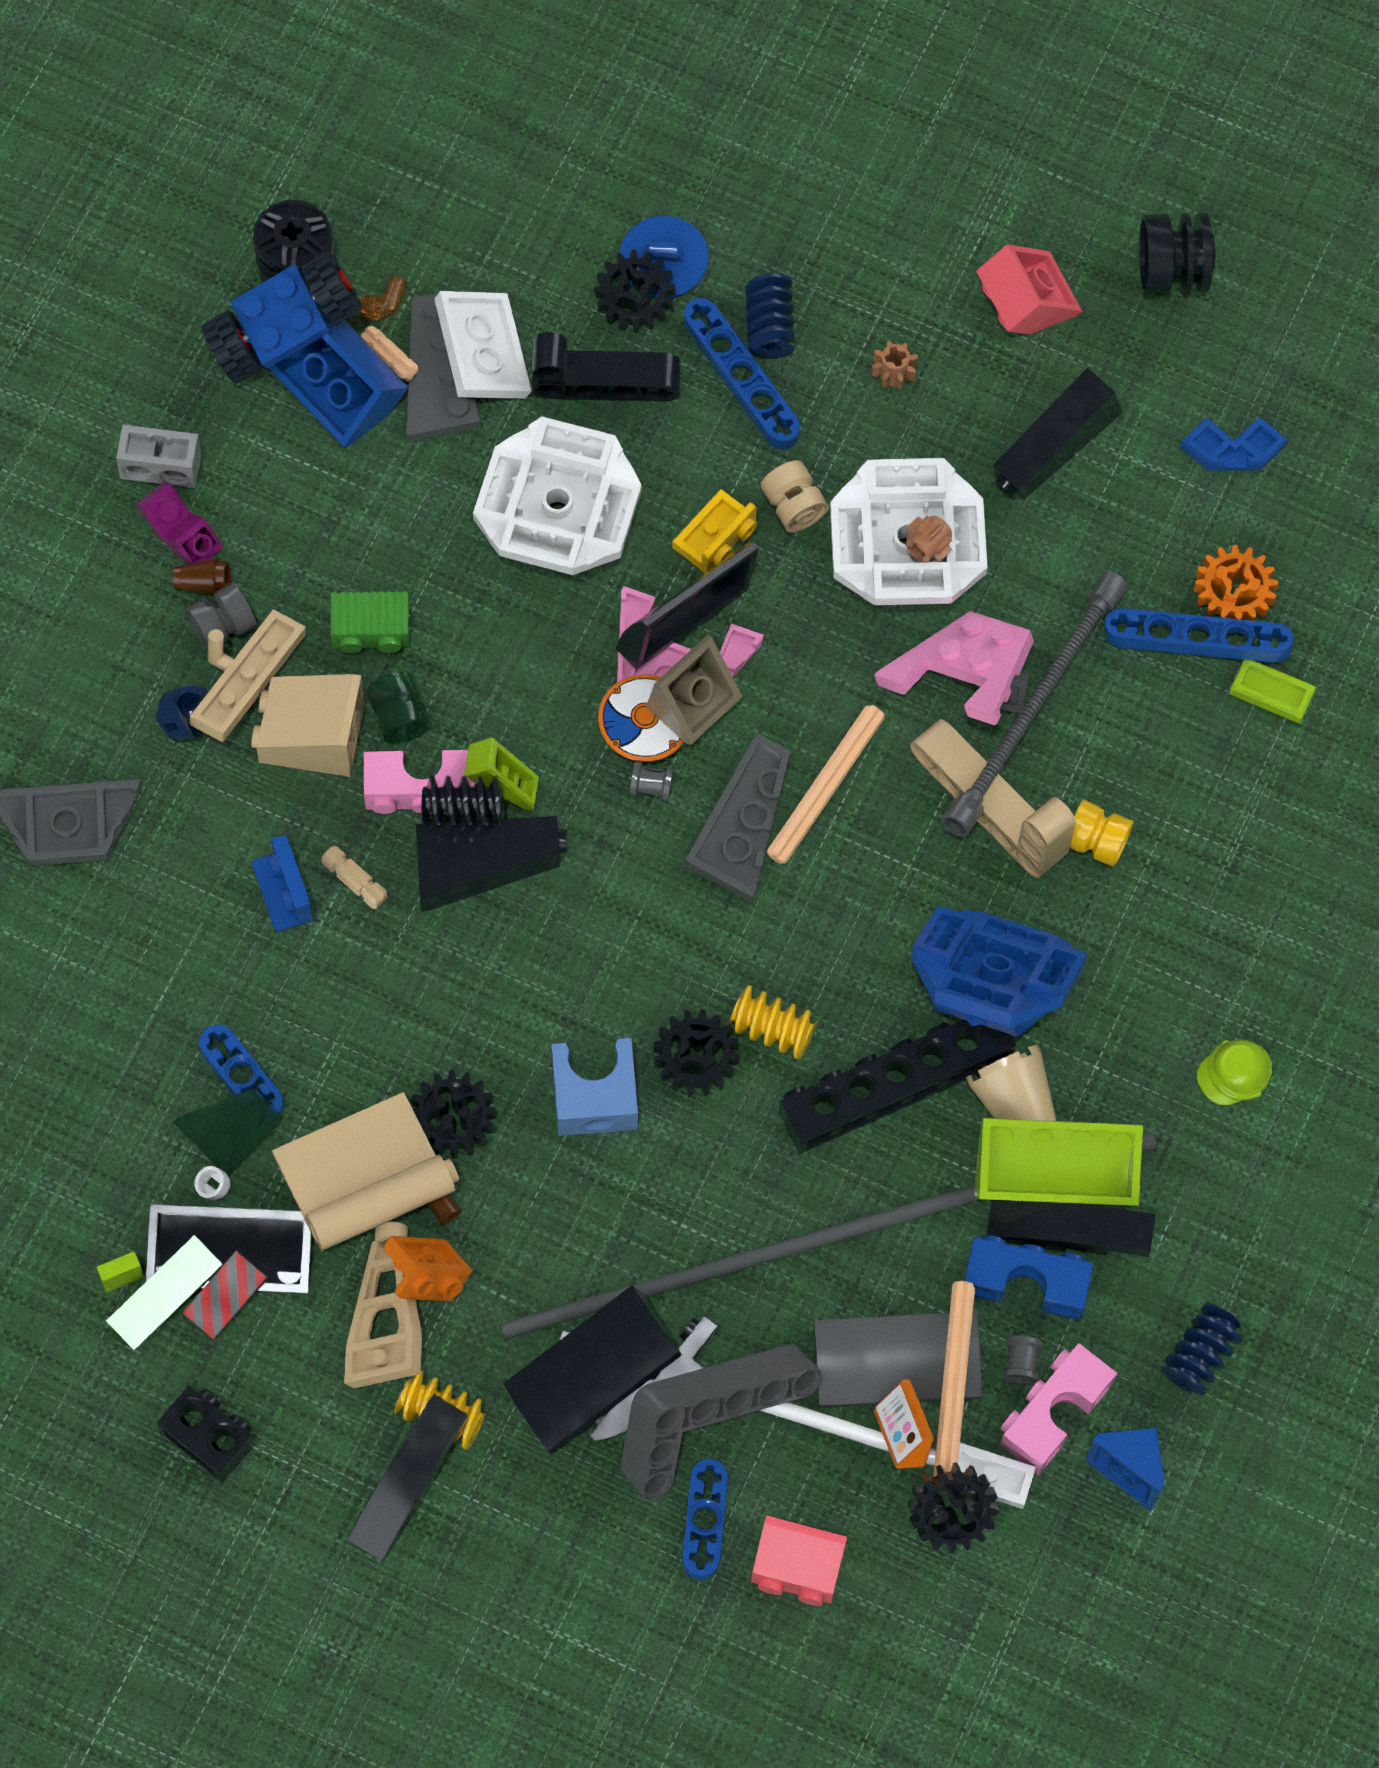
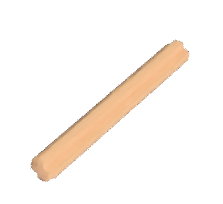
M874 705L864 707L768 848L767 855L778 864H785L797 849L883 722L885 715L878 707Z
M956 1281L952 1284L934 1477L937 1476L936 1467L938 1465H941L945 1472H950L953 1463L958 1462L975 1294L973 1283L966 1281Z

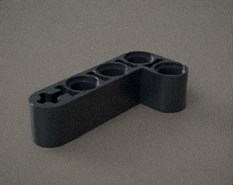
M545 332L536 335L533 339V393L543 399L671 401L680 395V359L674 354L665 352L567 350V339L565 336L559 333Z

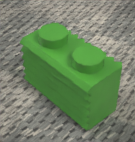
M365 591L363 593H331L332 648H339L341 652L353 654L362 651V648H378L379 651L384 653H395L400 651L401 647H409L408 592L395 591L392 593L388 591L384 593L380 591L376 593L373 591L368 593Z

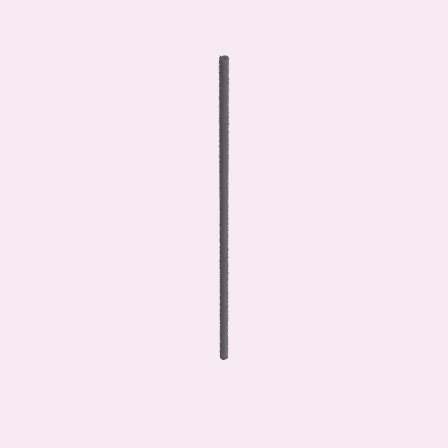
M1153 1133L1143 1135L1142 1152L1157 1147ZM974 1184L636 1283L633 1286L645 1297H650L980 1199L974 1196ZM630 1286L500 1323L503 1337L507 1339L595 1313Z

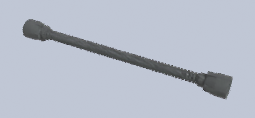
M1111 571L1102 572L1087 596V601L1089 602L1088 610L1041 679L1034 693H1032L1024 705V708H1022L1015 722L1005 734L998 748H996L988 763H986L971 789L966 790L964 795L960 797L956 796L942 816V824L953 834L964 837L970 833L984 810L983 805H981L983 796L1002 769V766H1004L1012 751H1014L1019 740H1021L1029 725H1031V722L1057 685V682L1074 659L1099 618L1103 617L1110 609L1114 610L1128 590L1127 582L1117 573Z

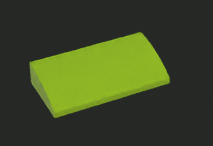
M982 1118L974 1196L978 1199L1139 1206L1143 1125Z

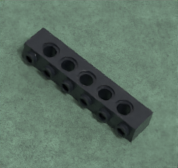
M964 1019L952 1025H948V1023L938 1024L927 1031V1036L916 1041H913L911 1038L902 1040L891 1048V1052L879 1057L876 1054L868 1055L860 1059L855 1064V1067L841 1073L840 1070H835L824 1075L819 1080V1083L807 1089L804 1086H799L784 1094V1099L780 1100L779 1115L800 1155L966 1081V1077L969 1075H979L978 1070L1015 1053L1017 1046L1011 1034L983 1025L972 1027ZM962 1039H969L977 1045V1048L966 1051L961 1049L957 1042ZM926 1055H935L942 1063L932 1067L924 1064L921 1058ZM896 1070L902 1072L906 1079L902 1082H892L885 1074ZM862 1086L870 1092V1095L865 1098H856L850 1093V1089ZM826 1102L833 1106L834 1111L829 1114H820L814 1109V1105Z

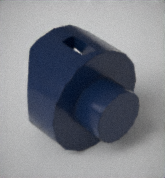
M184 686L170 689L163 694L159 701L156 717L158 724L169 737L174 740H187L197 738L203 733L190 725V715L207 695L208 691L200 686Z

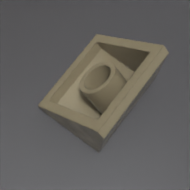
M706 636L654 683L646 708L686 744L691 745L743 696L711 636Z

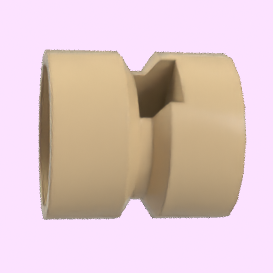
M799 460L790 461L778 466L761 482V489L769 503L773 507H777L776 514L786 531L794 533L812 526L825 516L829 510L827 501L819 488L812 486L813 478L804 463Z

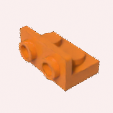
M390 1236L383 1247L385 1252L394 1261V1267L404 1274L403 1279L395 1290V1294L400 1299L451 1302L460 1294L465 1281L473 1271L444 1239Z

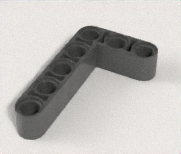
M791 1344L644 1385L638 1390L632 1401L621 1461V1472L645 1500H658L670 1490L673 1484L683 1432L805 1398L817 1390L822 1382L823 1374L797 1345Z

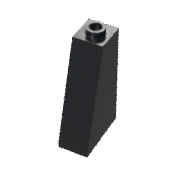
M1087 367L993 464V468L998 476L995 480L997 485L1009 496L1016 492L1025 500L1122 413L1115 392Z
M557 816L503 819L502 826L499 825L497 819L492 820L490 826H485L482 820H476L474 826L468 825L467 821H460L458 826H454L451 822H444L443 825H437L436 823H428L427 825L416 824L421 911H430L560 867L559 853H567L566 829L558 830Z

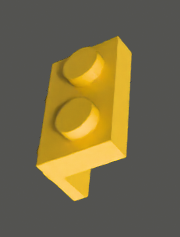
M721 489L672 541V548L705 573L731 555L733 552L732 547L740 539L745 541L752 535L757 527V507L751 502L744 507Z

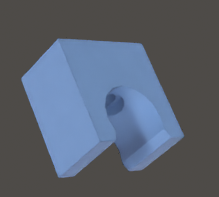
M632 1038L617 1039L615 1045L616 1066L613 1072L605 1078L595 1081L579 1077L570 1068L569 1049L566 1043L552 1044L558 1136L638 1130V1106Z

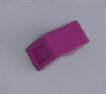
M164 481L136 504L155 534L186 564L209 560L223 548V545L205 519L190 513L170 483Z

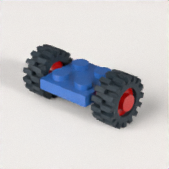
M326 251L304 264L302 272L294 264L231 301L230 303L238 318L231 311L226 310L201 325L202 332L204 333L203 336L209 343L208 347L214 353L215 359L220 363L224 373H227L228 378L233 383L241 382L260 371L263 366L266 369L270 368L330 333L331 329L319 304L334 325H338L362 311V303L357 296L356 290L352 287L350 279L345 274L346 272L340 267L338 260L334 258L331 252Z

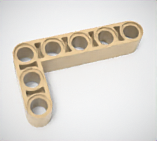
M939 719L910 743L912 753L917 760L954 798L964 795L966 790L971 789V786L987 763L943 719ZM998 774L983 796L981 805H983L984 810L977 821L1030 875L1040 878L1069 853L1076 824L1075 817L1066 804L1056 797H1052L1035 811Z

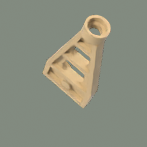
M386 1222L375 1227V1241L371 1245L346 1344L344 1384L352 1388L421 1373L422 1332L416 1300L400 1299L395 1293L376 1297L381 1273L395 1270L396 1288L404 1277V1274L394 1267V1261L383 1249L390 1236L407 1237L408 1227L399 1222ZM395 1308L399 1323L397 1333L371 1339L370 1332L376 1313L381 1310Z

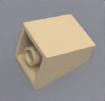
M361 675L271 677L269 690H262L260 696L259 713H264L261 725L254 726L251 747L257 748L259 763L351 777L365 709Z

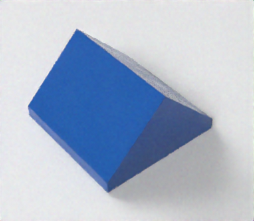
M1157 1429L1098 1433L1092 1441L1085 1461L1151 1512L1164 1487Z

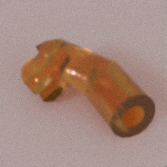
M391 276L383 295L379 297L374 295L369 297L367 295L363 296L360 299L363 307L361 311L363 316L369 320H378L395 313L399 308L406 289V280L398 276Z

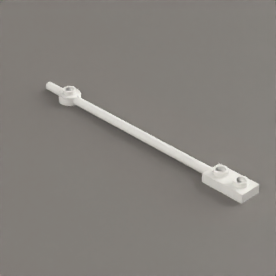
M563 1331L560 1340L570 1332ZM789 1402L760 1410L889 1452L882 1432ZM960 1443L958 1464L961 1472H965L970 1465L974 1466L978 1474L977 1477L985 1474L990 1482L989 1487H994L998 1496L996 1501L1023 1509L1036 1467ZM930 1449L926 1464L935 1465L936 1449Z

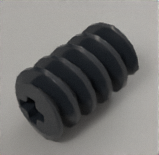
M430 775L427 786L422 789L421 814L423 825L429 823L431 814H433L437 825L444 824L447 814H449L451 823L454 826L459 825L463 814L470 826H474L478 815L481 816L485 826H490L494 815H496L499 825H503V788L500 785L498 776H493L489 787H485L482 776H477L474 787H470L467 777L462 776L458 787H454L451 777L446 775L442 787H438L435 776Z

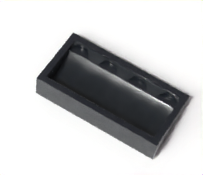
M754 542L742 546L630 625L622 633L616 650L638 669L748 590L759 547Z
M150 1204L146 1281L195 1235L223 1264L238 1250L268 1277L256 1291L309 1292L313 1236L301 1211ZM216 1273L208 1281H206L200 1288L204 1289V1287L210 1282V1280L216 1275Z
M631 1285L504 1382L503 1385L546 1450L553 1454L682 1354L648 1299Z

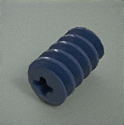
M775 273L764 274L755 277L745 286V295L747 297L746 309L748 311L746 315L748 323L747 335L749 337L748 349L757 357L777 359L785 357L794 351L793 346L788 344L794 340V332L791 330L794 325V319L790 316L793 313V306L789 303L792 300V292L789 290L792 286V279L789 276Z
M1205 1303L1202 1308L1203 1315L1196 1316L1193 1321L1194 1328H1189L1184 1333L1185 1341H1178L1175 1346L1176 1353L1169 1354L1166 1359L1167 1366L1160 1367L1163 1374L1170 1381L1186 1391L1203 1396L1207 1390L1199 1381L1202 1379L1213 1383L1216 1378L1209 1370V1367L1211 1366L1218 1370L1224 1368V1363L1218 1357V1354L1231 1357L1234 1352L1227 1342L1230 1341L1240 1345L1243 1340L1235 1331L1241 1327L1237 1318L1227 1310L1212 1303Z

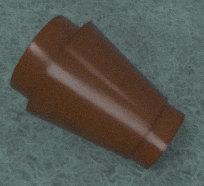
M218 557L175 566L172 574L175 589L211 595L230 585L232 579L229 562L220 561Z

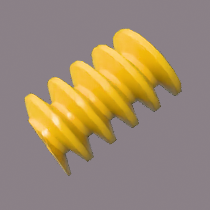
M748 985L741 993L730 1018V1025L735 1021V1033L742 1035L750 1027V1040L757 1041L765 1034L764 1045L766 1047H772L779 1039V1052L785 1054L794 1046V1059L800 1060L810 1044L818 1020L814 1024L810 1023V1010H806L799 1018L795 1017L796 1005L793 1003L784 1012L781 1011V998L779 997L770 1006L767 1005V992L762 991L756 999H753L752 986Z
M421 1370L420 1374L414 1375L405 1385L396 1403L393 1415H396L404 1408L403 1419L411 1422L417 1415L419 1418L427 1403L435 1394L469 1415V1420L455 1440L456 1442L463 1435L462 1448L468 1450L478 1436L485 1420L486 1413L481 1412L482 1399L478 1398L469 1407L466 1405L467 1392L463 1391L456 1399L451 1398L453 1389L451 1384H448L441 1392H438V1378L434 1377L427 1385L422 1384L424 1371Z

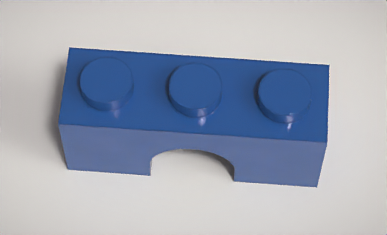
M983 1236L982 1239L974 1237L964 1281L973 1283L975 1298L1001 1303L1005 1286L1008 1282L1017 1277H1028L1035 1280L1043 1291L1041 1312L1081 1320L1093 1263L1085 1262L1084 1257L1073 1253H1063L1061 1256L1045 1253V1249L1036 1245L1024 1244L1022 1247L1007 1245L1005 1240L995 1236Z

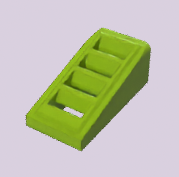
M493 737L472 743L468 748L464 775L474 783L477 776H482L485 787L490 786L493 776H498L500 785L503 788L504 799L527 811L534 809L539 776Z

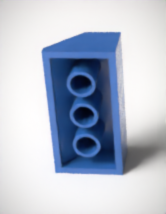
M319 304L331 332L276 363L269 369L343 447H348L390 415L408 389V386L345 321L334 325Z

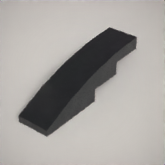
M992 1200L986 1236L999 1237L1005 1240L1006 1243L1017 1245L1031 1244L1046 1250L1063 1253L1069 1248L1107 1255L1108 1250L1149 1257L1156 1214L1076 1203Z
M433 1394L369 1499L347 1539L349 1542L383 1563L428 1493L426 1491L449 1456L448 1451L469 1420V1415Z

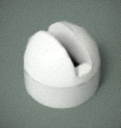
M208 1166L200 1170L195 1179L197 1193L209 1200L224 1198L231 1187L227 1174L214 1166ZM211 1177L220 1183L217 1189L208 1184Z

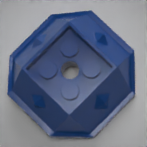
M937 906L915 941L911 954V960L931 997L935 1010L967 1020L972 1027L983 1025L1017 1037L1046 1013L1061 1008L1085 968L1087 959L1085 952L1080 949L1075 950L1069 942L1057 935L985 912L970 910L954 912L951 908Z

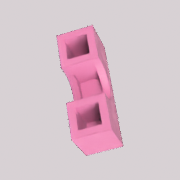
M442 750V766L435 775L438 787H442L446 775L451 777L454 787H458L461 777L465 776L464 771L468 750ZM403 751L364 752L365 809L373 810L380 814L393 813L396 809H412L414 812L421 813L422 789L427 786L429 779H416L405 771ZM467 777L469 786L474 787L475 783Z
M1079 1343L1071 1353L1066 1349L1060 1353L1050 1367L1054 1371L1053 1375L1046 1383L1040 1379L1027 1394L1025 1399L1030 1403L1020 1414L1014 1410L1000 1428L1004 1432L1000 1446L1020 1462L1035 1466L1034 1473L1038 1476L1064 1446L1067 1434L1052 1421L1050 1410L1060 1403H1072L1080 1407L1087 1414H1090L1112 1387L1117 1376V1372Z

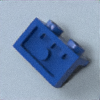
M286 834L271 839L273 853L252 861L253 870L276 932L313 921L311 904Z

